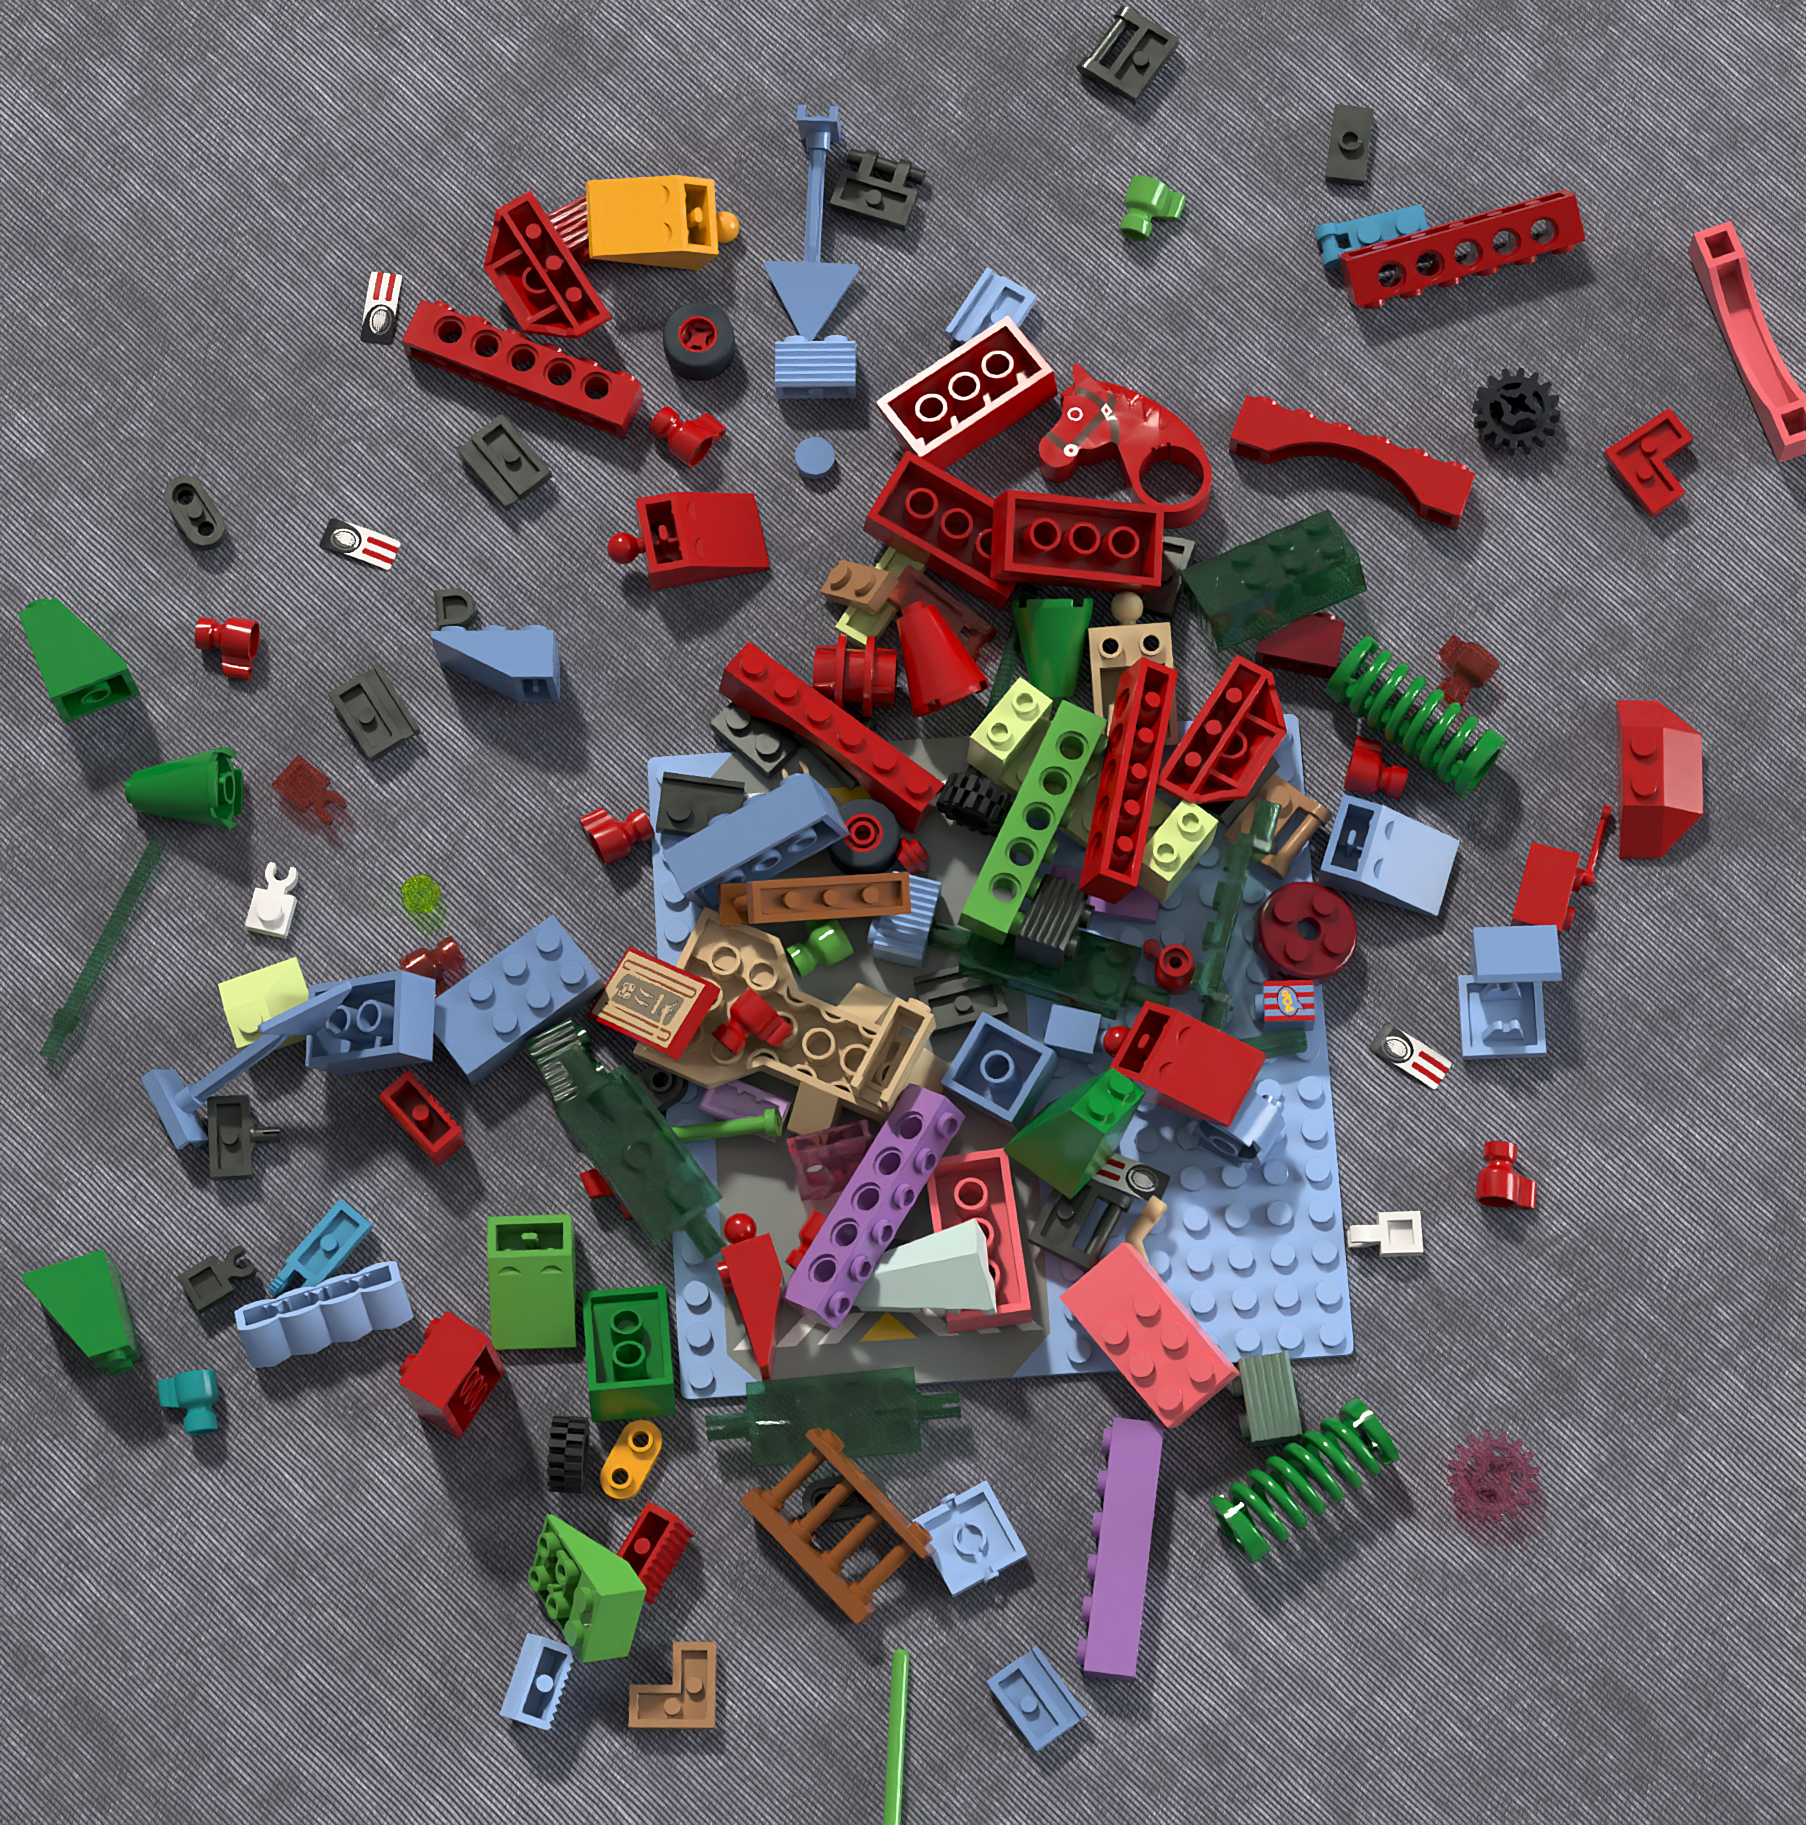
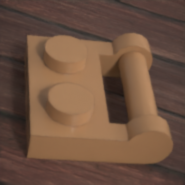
M1274 773L1226 831L1223 840L1271 875L1283 880L1290 871L1289 865L1316 830L1320 826L1325 827L1333 816L1323 805L1312 801ZM1297 811L1307 816L1276 856L1266 851Z

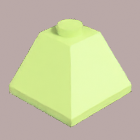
M297 957L218 984L224 1011L239 1052L264 1035L260 1033L258 1025L308 1001L309 997ZM291 1035L277 1049L306 1040L307 1035Z

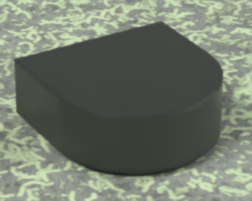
M458 588L434 590L438 631H441L446 626H460L467 629L474 623L477 616V607L470 593Z

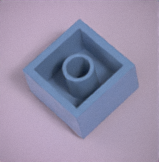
M982 1012L940 1083L948 1094L1019 1133L1061 1061L1054 1050Z

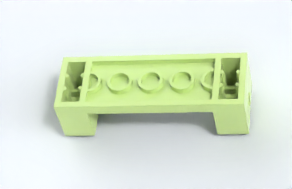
M1019 677L970 736L966 762L1016 797L1052 723L1049 719L1053 700ZM1064 747L1060 749L1061 754L1067 759L1074 760L1080 757L1074 748ZM1094 756L1091 757L1086 769L1093 771L1084 793L1081 794L1075 791L1070 801V804L1076 807L1067 829L1058 827V829L1084 848H1087L1104 761L1102 757L1100 759ZM1055 782L1043 784L1044 789L1049 794L1059 795L1063 793L1061 786ZM1154 796L1138 885L1158 898L1161 904H1164L1212 845L1218 820L1195 803L1189 804L1182 800L1173 810Z

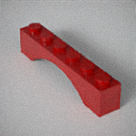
M1246 395L1230 436V453L1265 465L1284 459L1304 456L1332 457L1353 462L1375 472L1392 484L1408 500L1418 517L1455 530L1458 529L1476 473L1470 472L1467 466L1459 462L1448 461L1444 463L1432 459L1427 452L1421 449L1409 448L1406 450L1394 446L1389 439L1383 436L1371 435L1368 437L1356 433L1351 426L1345 423L1333 422L1330 424L1318 420L1313 413L1307 410L1295 409L1292 411L1280 407L1275 400L1265 396L1254 398Z
M748 641L724 668L718 692L737 706L747 710L750 715L783 725L820 747L841 764L860 783L874 801L884 804L895 815L897 823L912 834L917 831L935 810L936 803L945 785L943 782Z

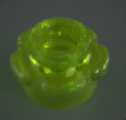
M414 875L402 885V904L410 912L428 913L436 907V901H439L441 898L440 886L434 883L432 877L428 875ZM419 891L425 893L422 898L417 897Z

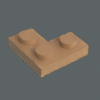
M673 1642L672 1685L629 1684V1729L715 1730L717 1643Z

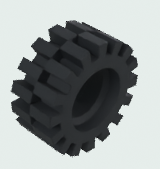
M953 772L949 774L936 807H938L940 813L946 814L945 817L947 819L955 820V824L961 827L964 825L969 827L968 830L972 832L977 830L981 835L987 836L990 834L992 837H997L1015 799H1012V795L1008 792H1002L1003 788L998 785H991V782L986 779L982 781L979 780L978 776L972 774L969 777L963 772L959 774Z
M553 1416L548 1444L549 1454L547 1456V1486L549 1492L584 1493L590 1445L588 1417Z

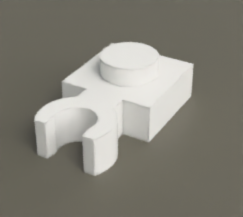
M270 862L265 871V877L269 884L267 890L255 888L245 927L248 931L287 939L297 903L296 897L287 895V892L296 886L298 872L296 868L291 867L289 875L285 880L275 879L277 866L275 863Z

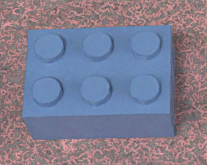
M400 970L309 986L308 1000L346 981H349L352 990L322 1028L314 1035H307L305 1067L341 1076L432 1062L436 980Z

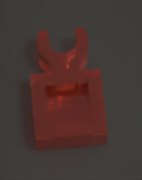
M299 754L272 783L273 789L302 813H305L311 805L314 806L319 820L330 826L333 823L329 814L325 813L327 805L334 803L343 810L347 808L344 798L339 793L325 791L331 784L330 780Z

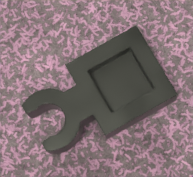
M243 1246L232 1248L228 1252L225 1261L221 1264L218 1263L214 1255H211L177 1276L199 1314L236 1293L230 1282L235 1279L248 1280L257 1273L254 1264L248 1265L244 1269L236 1268L237 1259L247 1254Z

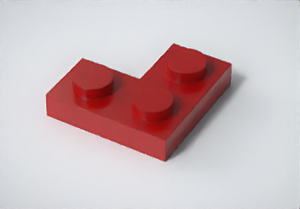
M1668 408L1605 450L1603 457L1652 519L1684 497L1686 491L1665 466L1664 462L1690 446L1694 438L1673 411Z

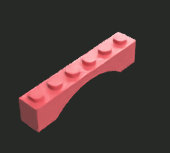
M1728 221L1694 233L1688 254L1778 463L1806 454V395L1791 376L1772 339L1756 296L1746 254L1732 222Z

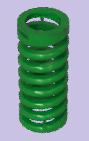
M1371 636L1364 637L1339 665L1329 680L1324 693L1338 704H1346L1351 701V714L1357 718L1368 715L1367 725L1373 731L1385 728L1384 737L1390 744H1397L1403 741L1402 753L1407 757H1414L1420 754L1419 765L1424 770L1429 771L1437 767L1436 777L1441 783L1447 784L1456 779L1452 789L1455 791V794L1464 799L1477 787L1505 749L1508 740L1489 728L1454 763L1466 740L1479 724V719L1475 715H1470L1455 734L1437 750L1446 731L1461 712V705L1458 702L1451 703L1442 716L1419 737L1429 717L1443 700L1444 692L1440 689H1435L1424 704L1402 724L1411 705L1427 684L1425 677L1417 676L1405 693L1384 712L1396 688L1409 673L1410 667L1406 663H1400L1385 683L1367 699L1372 686L1380 673L1389 664L1393 655L1392 652L1384 649L1370 665L1365 660L1370 653L1374 655L1380 645ZM1361 667L1364 670L1368 668L1358 680L1353 678Z
M1354 1397L1341 1406L1339 1409V1420L1334 1417L1324 1418L1320 1423V1433L1315 1430L1304 1432L1301 1438L1302 1446L1297 1443L1287 1444L1283 1450L1284 1459L1278 1456L1269 1457L1265 1462L1266 1473L1259 1469L1249 1471L1246 1477L1248 1486L1241 1482L1232 1483L1228 1489L1229 1500L1224 1498L1223 1495L1214 1496L1208 1500V1505L1217 1522L1233 1545L1249 1563L1254 1564L1268 1554L1270 1546L1256 1526L1247 1505L1265 1522L1278 1541L1285 1542L1289 1538L1288 1531L1277 1517L1265 1491L1281 1506L1297 1528L1303 1529L1307 1526L1306 1517L1296 1505L1282 1477L1297 1490L1315 1515L1321 1516L1325 1513L1326 1507L1309 1483L1301 1464L1320 1482L1334 1502L1339 1503L1344 1499L1343 1491L1329 1473L1319 1450L1335 1465L1352 1489L1358 1490L1362 1487V1479L1349 1463L1337 1437L1349 1447L1365 1470L1373 1477L1380 1474L1381 1468L1371 1453L1378 1450L1381 1454L1379 1458L1385 1466L1389 1463H1396L1400 1459L1399 1453L1384 1427L1359 1398ZM1360 1429L1363 1430V1432L1371 1442V1444L1368 1445L1369 1450L1366 1448L1358 1433V1430Z

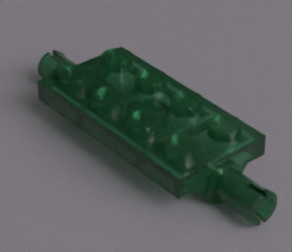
M1257 799V806L1249 834L1239 832L1237 842L1228 841L1223 860V871L1229 873L1226 883L1221 881L1217 883L1212 903V911L1218 912L1215 923L1207 922L1202 941V951L1208 952L1205 963L1197 961L1191 983L1192 991L1197 992L1198 1003L1204 1005L1200 1021L1221 1032L1224 1030L1228 1012H1233L1234 1009L1231 1006L1232 997L1222 973L1250 869L1270 855L1271 848L1276 847V842L1273 841L1282 805L1267 800Z
M934 920L929 932L927 945L962 954L958 973L1075 1009L1101 1014L1102 1017L1115 1021L1121 1008L1128 1009L1130 1005L1142 1008L1146 1000L1168 1007L1171 1000L1172 991L1137 982V977H1134L1141 959L1142 948L1087 931H1079L1077 936L1081 937L1078 952L1073 961L1066 959L1062 971L1014 956L1016 936L1009 933L1002 946L970 930L944 924L938 920Z
M578 1043L571 1046L570 1050L567 1049L559 1055L556 1060L561 1063L578 1086L576 1090L578 1094L558 1108L555 1114L655 1248L678 1230L680 1233L685 1231L705 1261L718 1254L721 1248L728 1246L705 1217L707 1214L706 1210L718 1203L723 1198L625 1064H621L610 1073L605 1074L603 1071L599 1073Z
M914 1366L746 1382L747 1408H743V1413L705 1415L707 1427L724 1426L723 1429L706 1430L708 1443L719 1440L746 1438V1442L751 1443L753 1468L798 1464L815 1447L805 1436L810 1429L821 1428L823 1431L828 1428L834 1432L844 1443L845 1447L842 1451L849 1459L922 1452L920 1425H924L923 1421L961 1418V1407L944 1408L942 1406L943 1404L960 1403L959 1391L921 1395V1391H916Z

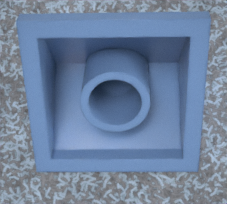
M1557 926L1473 927L1470 971L1477 983L1562 981Z

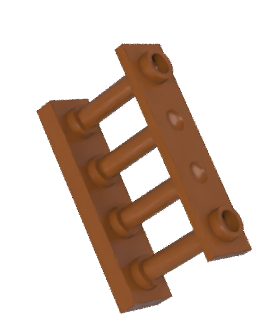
M909 872L717 884L720 926L911 914Z
M821 1428L810 1429L805 1436L815 1447L772 1490L767 1488L764 1491L762 1487L752 1488L739 1501L857 1625L866 1622L877 1611L870 1603L873 1600L872 1594L914 1552L924 1559L932 1556L937 1550L930 1544L933 1540L931 1534L919 1522L914 1521L911 1524L842 1451L845 1445L834 1432L828 1428L825 1431ZM828 1459L844 1478L802 1520L796 1519L793 1521L782 1510L786 1506L784 1501ZM857 1490L874 1508L831 1551L825 1550L822 1552L812 1541L815 1537L813 1532ZM886 1520L903 1539L860 1582L854 1581L851 1583L841 1572L844 1568L842 1563Z

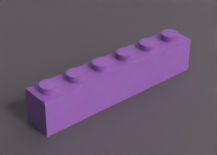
M1114 1417L1112 1429L1104 1428L1101 1453L1109 1454L1107 1471L1099 1470L1096 1495L1104 1496L1102 1512H1094L1091 1537L1099 1538L1097 1554H1089L1086 1579L1094 1580L1092 1597L1084 1596L1081 1622H1089L1088 1638H1079L1076 1664L1084 1665L1083 1676L1133 1683L1135 1681L1164 1423Z

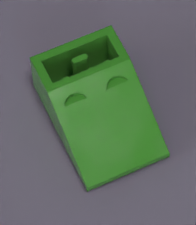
M572 1215L487 1217L491 1337L496 1351L577 1348L576 1235Z
M553 1514L546 1515L542 1533L538 1536V1548L533 1567L530 1568L528 1574L531 1589L537 1593L547 1608L550 1618L554 1619L564 1634L567 1644L574 1649L582 1663L628 1656L647 1589L627 1561Z

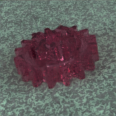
M1487 1429L1484 1431L1482 1441H1478L1473 1434L1469 1435L1467 1438L1469 1448L1466 1449L1461 1445H1457L1454 1450L1460 1461L1449 1460L1447 1468L1456 1472V1475L1448 1477L1446 1485L1457 1486L1458 1489L1452 1495L1451 1500L1456 1502L1463 1499L1466 1504L1462 1513L1467 1515L1473 1509L1477 1510L1478 1522L1481 1523L1487 1514L1493 1515L1496 1524L1501 1523L1504 1512H1507L1512 1519L1517 1518L1519 1513L1516 1505L1519 1504L1524 1508H1528L1531 1500L1525 1493H1536L1539 1485L1530 1481V1478L1538 1476L1540 1472L1538 1467L1528 1466V1463L1534 1457L1533 1451L1522 1454L1520 1448L1523 1440L1519 1438L1513 1444L1508 1443L1507 1431H1502L1498 1439H1493L1490 1430ZM1490 1450L1504 1452L1509 1457L1502 1458L1492 1455ZM1472 1458L1476 1472L1474 1476L1465 1482V1466L1469 1459ZM1487 1468L1492 1473L1498 1471L1501 1473L1505 1470L1500 1477L1499 1485H1496L1493 1480L1480 1483L1487 1472ZM1520 1472V1488L1513 1495V1489L1509 1484L1510 1479ZM1483 1495L1493 1498L1496 1504L1483 1502L1476 1497Z

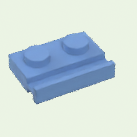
M1037 1645L986 1681L987 1686L1035 1753L1041 1751L1070 1730L1075 1724L1087 1717L1084 1710Z

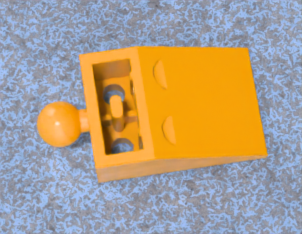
M672 175L588 180L585 183L590 259L698 271L719 255L718 242L728 243L733 241L740 230L739 221L735 215L727 211L716 213L714 179Z

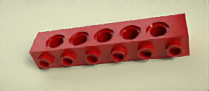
M1563 189L1338 254L1348 300L1357 307L1362 306V309H1372L1384 305L1386 298L1400 295V298L1418 296L1423 293V288L1438 284V287H1449L1460 283L1462 276L1476 273V276L1494 274L1499 271L1500 265L1514 262V265L1517 266L1529 264L1537 260L1538 254L1549 251L1554 255L1567 253L1575 249V244L1584 242L1586 239L1576 195L1567 189ZM1540 220H1545V233L1540 238L1532 239L1531 229L1533 225ZM1507 231V244L1502 249L1494 250V237L1499 232ZM1463 242H1469L1471 248L1469 255L1464 260L1456 261L1455 250L1458 245ZM1425 253H1431L1433 258L1431 266L1423 272H1418L1416 264L1419 257ZM1387 264H1393L1395 269L1393 277L1387 282L1380 283L1378 279L1380 269Z
M421 299L402 339L405 354L408 357L624 440L644 399L641 383H638V380L629 373L617 371L615 374L602 369L599 363L590 358L580 357L578 360L565 355V352L556 345L550 343L539 345L529 341L526 335L517 330L507 329L505 332L492 327V324L485 318L477 315L466 317L458 314L453 307L441 301H434L432 304ZM450 333L461 335L459 340L454 343L442 341ZM486 347H494L498 349L497 352L490 357H482L478 355L479 352ZM522 361L534 363L533 367L527 371L515 369L516 365ZM559 375H567L571 378L564 385L551 383ZM595 389H603L608 392L601 399L595 400L588 397L589 393Z
M1141 657L1120 675L1109 730V739L1107 741L1078 889L1080 892L1112 904H1117L1137 888L1178 674L1177 670Z

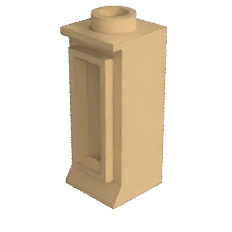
M898 997L895 998L850 1083L853 1096L891 1114L904 1084L931 1033L937 1027L934 1015L930 1013L931 1008L913 998H909L908 1002ZM903 1026L917 1034L888 1088H884L872 1081Z

